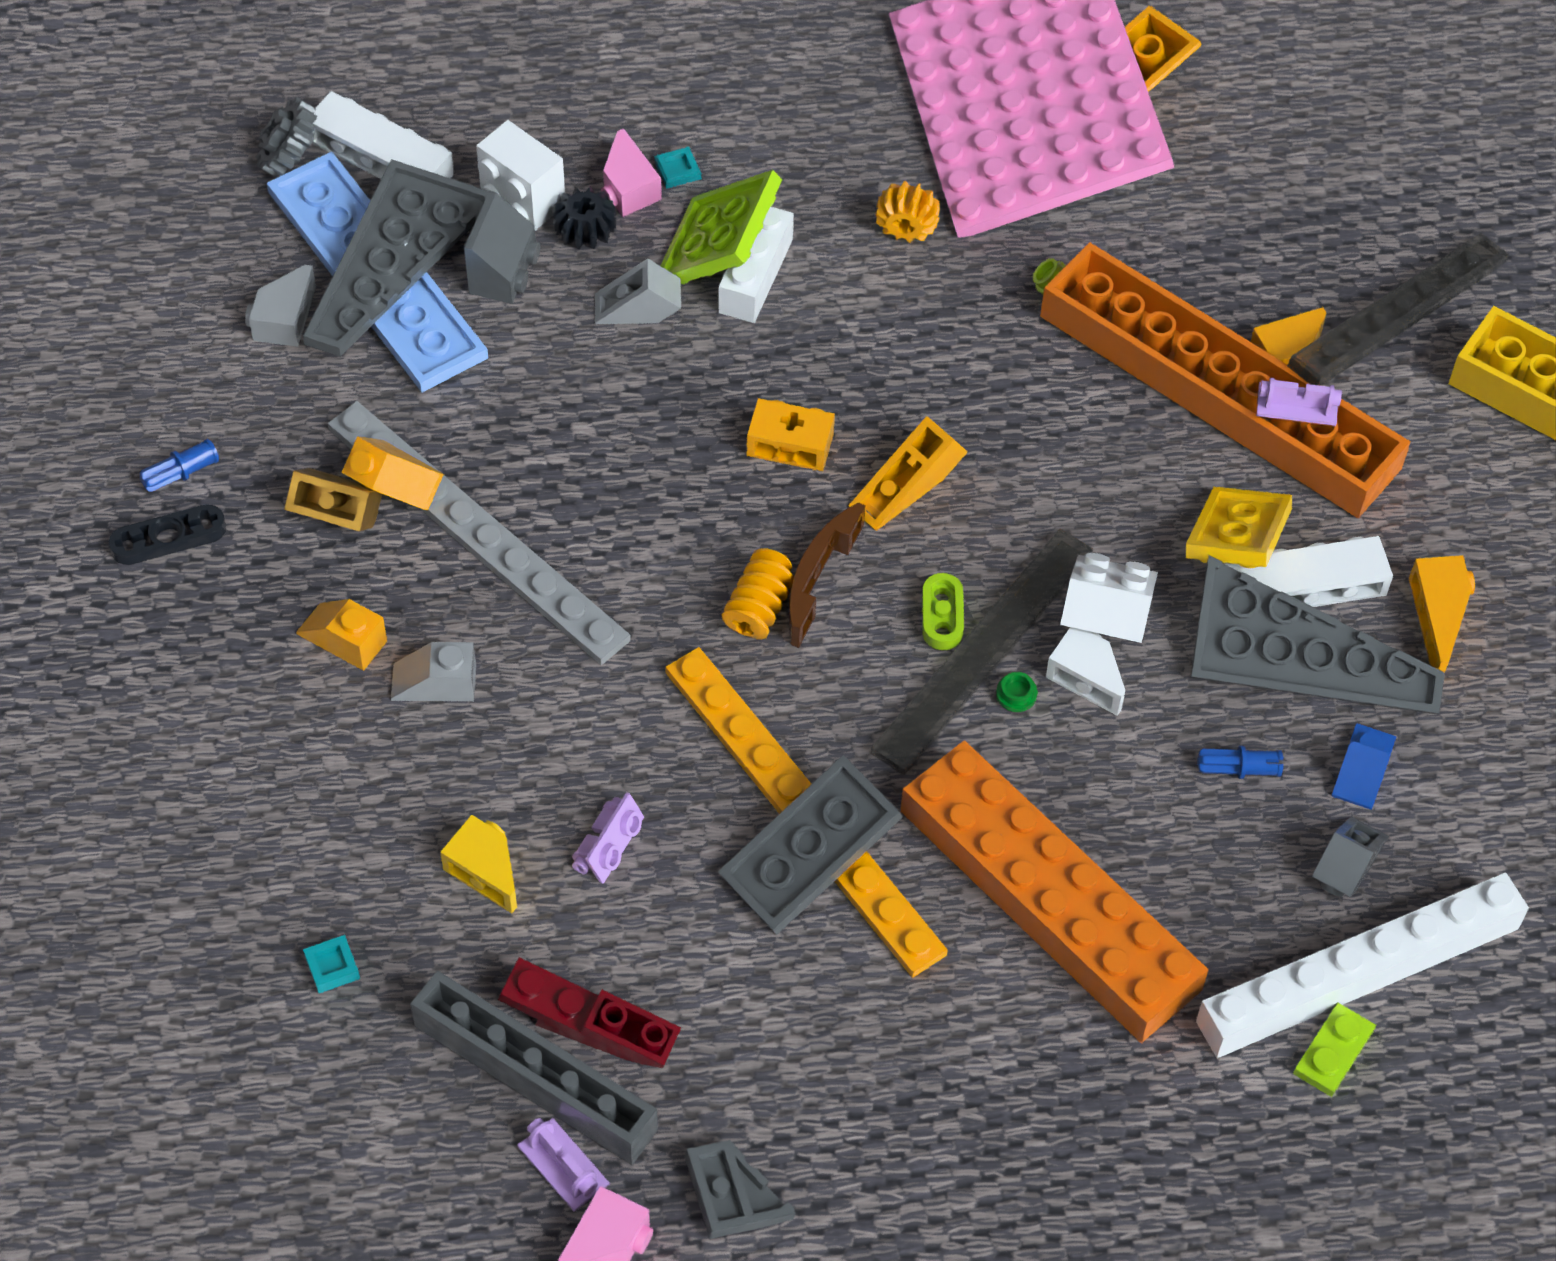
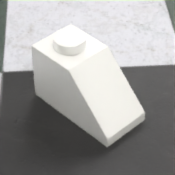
M1070 627L1049 657L1046 678L1118 716L1122 709L1125 688L1110 642L1103 639L1098 633Z

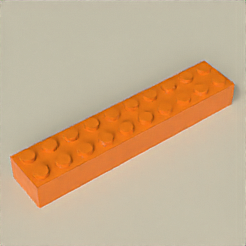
M1091 242L1044 288L1041 318L1359 519L1402 470L1411 441L1342 398L1337 410L1336 426L1257 416L1259 382L1262 380L1269 381L1271 377L1278 381L1298 383V387L1303 388L1306 387V384H1319Z

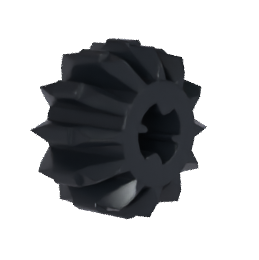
M590 186L586 191H580L575 187L572 192L573 195L562 193L560 202L555 203V208L553 209V218L555 219L553 222L554 230L557 235L562 236L564 244H569L575 240V245L580 250L584 242H589L593 249L597 245V239L608 243L610 233L615 232L616 208L613 201L608 200L605 191L594 194Z

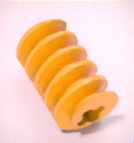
M759 548L753 552L750 562L747 563L744 569V574L740 577L737 587L734 588L730 596L731 600L727 602L724 612L721 614L723 622L731 630L754 639L762 640L767 638L770 632L768 627L773 626L776 620L775 614L780 612L783 606L781 602L787 599L789 595L788 589L792 588L794 575L790 571L793 567L786 555L768 548Z

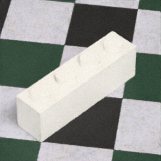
M331 91L316 107L314 114L317 115V119L312 124L315 127V130L312 132L314 134L312 144L328 152L332 151L335 156L382 179L391 159L448 178H452L454 175L452 153L444 146L434 144L418 136L411 129L402 128L389 121L383 115L373 113L359 106L350 98H344Z
M1379 536L1369 538L1353 537L1347 541L1330 544L1314 543L1305 548L1292 550L1276 549L1273 551L1267 567L1244 568L1239 564L1223 563L1312 607L1387 596L1393 578Z

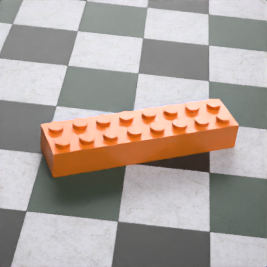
M965 740L903 788L900 812L1140 1043H1143L1203 990L1209 969Z

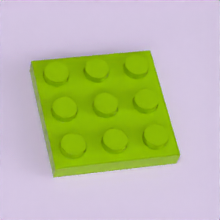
M770 170L692 197L660 266L681 278V285L706 275L712 276L725 269L742 266L749 259L753 243L763 229V221L769 208L776 200V193L782 179L774 170Z

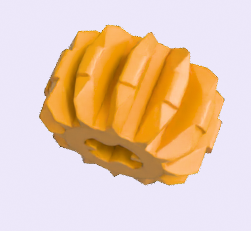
M905 180L901 186L891 183L889 188L883 190L878 198L876 224L883 227L884 234L895 235L896 240L904 238L911 243L915 238L925 241L927 235L933 234L934 229L937 227L940 201L933 198L932 190H922L920 183L916 186L909 185Z

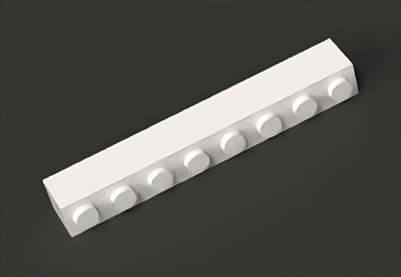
M1505 872L1205 999L1201 1003L1196 1023L1216 1058H1219L1329 1011L1337 1003L1343 1005L1518 930L1529 907Z

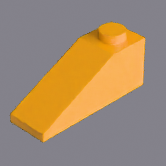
M926 416L848 506L851 507L856 503L866 505L865 521L877 531L942 482L968 451Z
M1463 555L1415 559L1409 576L1429 664L1444 673L1453 651L1469 597L1475 591L1474 575L1472 571H1467Z

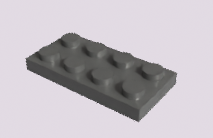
M842 755L718 872L777 935L903 816Z

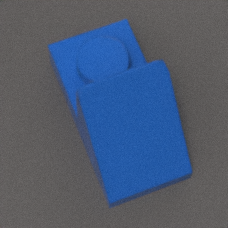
M1356 723L1331 796L1372 810L1396 736Z

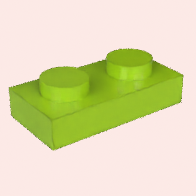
M1337 1003L1296 1066L1293 1074L1332 1097L1374 1032L1376 1025L1342 1004Z

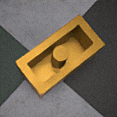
M305 468L293 471L284 510L356 531H363L373 528L382 493L371 490L357 481Z

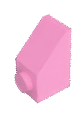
M624 129L617 131L603 170L604 187L601 188V191H605L608 200L613 201L618 212L624 217L661 200V177Z
M600 1186L558 1261H630L635 1252L642 1254L645 1251L652 1237L653 1229L649 1227V1209Z

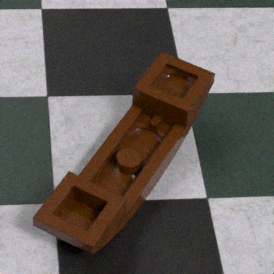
M856 503L834 517L816 535L803 554L793 579L790 595L789 634L792 646L800 647L815 619L816 597L810 595L816 581L833 550L849 555L864 527L866 505Z

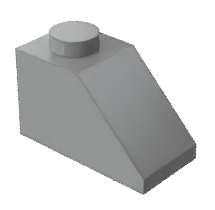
M648 258L595 293V324L659 323L681 309V278Z
M303 265L258 289L254 304H248L245 314L246 327L251 328L253 341L299 346L316 289L312 265Z
M431 642L393 664L391 701H474L476 660L473 642Z

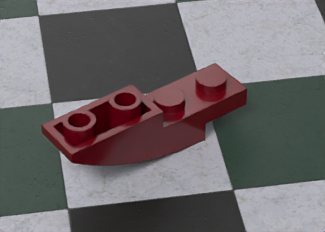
M520 957L498 999L538 1019L535 1026L627 1061L658 1068L664 1067L681 1030V1027L601 989L599 995Z

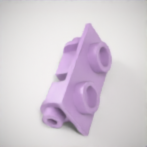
M1270 377L1269 381L1262 380L1259 382L1257 416L1336 426L1337 410L1341 403L1342 390H1335L1334 385L1327 387L1306 384V387L1303 388L1298 387V383L1278 381Z
M626 793L623 799L614 797L612 801H607L604 804L601 813L591 827L600 836L587 834L578 850L572 856L574 860L572 867L577 872L587 874L588 870L591 869L598 881L604 883L611 870H615L621 861V854L630 839L639 833L644 818L630 793Z
M541 1118L535 1119L527 1128L531 1135L517 1145L574 1212L593 1198L600 1186L605 1188L610 1184L553 1118L546 1122Z

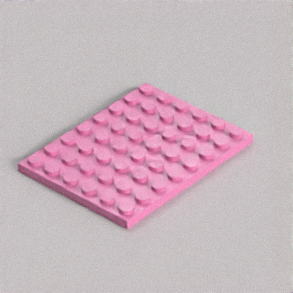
M926 0L889 13L958 238L973 236L1174 168L1169 148L1115 0Z

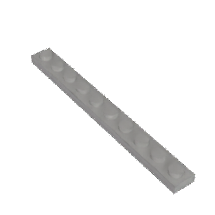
M358 401L328 422L329 431L350 449H352L357 436L384 440L436 469ZM443 475L429 509H421L426 515L600 665H603L631 641L630 634Z

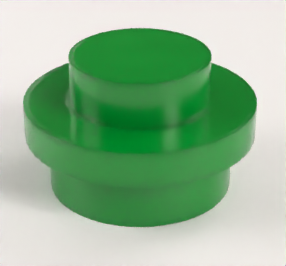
M1009 673L997 685L996 698L999 704L1009 711H1026L1037 700V686L1032 678L1025 673Z

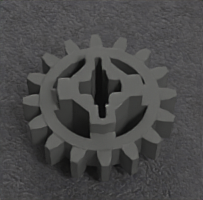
M296 97L294 101L288 100L285 108L281 106L273 112L270 121L261 130L258 140L260 143L258 148L261 150L256 155V159L259 160L257 163L259 168L277 177L279 174L283 176L287 167L291 169L300 162L301 156L314 139L312 132L315 130V127L312 124L317 119V115L314 114L316 108Z

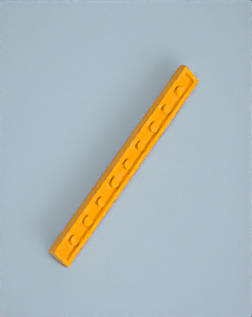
M700 647L665 667L667 676L779 814L811 785L807 777ZM867 851L834 881L912 978L947 956L948 949Z

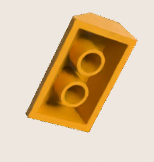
M1150 5L1125 26L1148 92L1201 46L1200 40Z

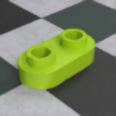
M937 573L930 576L923 585L922 634L925 642L932 648L949 650L956 647L963 638V586L955 576L947 573ZM945 594L949 599L939 601L935 596ZM945 628L950 633L942 635L938 634L936 630Z

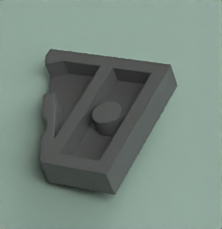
M731 1140L688 1148L686 1150L684 1158L709 1239L764 1228L794 1219L796 1215L794 1207L789 1202L783 1204L767 1187L769 1181L757 1168L750 1166L746 1162L745 1155Z

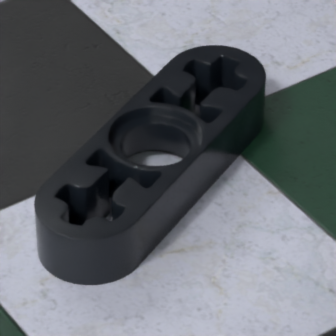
M201 505L120 527L111 534L109 547L115 561L124 565H132L213 543L225 534L226 522L221 509L214 505ZM210 519L212 528L204 529L202 520ZM189 523L191 535L186 534L184 524ZM167 529L179 532L178 537L171 542H161L157 539L158 535ZM146 534H149L150 546L146 545L144 538ZM131 540L133 549L125 551L123 542Z

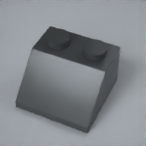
M488 192L464 247L469 294L513 304L517 292L524 293L529 276L527 268L529 264L535 265L539 258L540 242H536L535 225L497 192Z

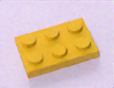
M1213 487L1186 542V558L1197 559L1207 563L1208 556L1210 555L1223 563L1239 564L1244 568L1267 567L1292 510V495Z

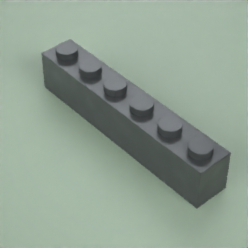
M437 970L410 1003L416 1028L627 1163L633 1165L657 1133V1108Z

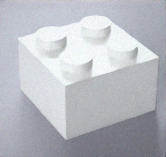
M507 120L476 145L480 188L497 192L534 224L535 230H537L553 216L555 203H559L562 193H565L563 158Z
M1087 553L1086 556L1078 555L1070 578L1060 625L1142 643L1158 572L1151 571L1149 566L1139 562H1127L1126 565L1110 562V558L1098 553Z

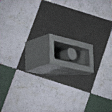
M1351 816L1334 832L1312 877L1321 881L1320 886L1327 892L1340 897L1344 896V894L1351 897L1360 887L1389 836Z

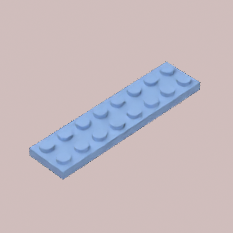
M331 151L283 176L267 182L268 193L333 276L370 203V199ZM427 272L371 326L421 392L488 359V351L485 345Z

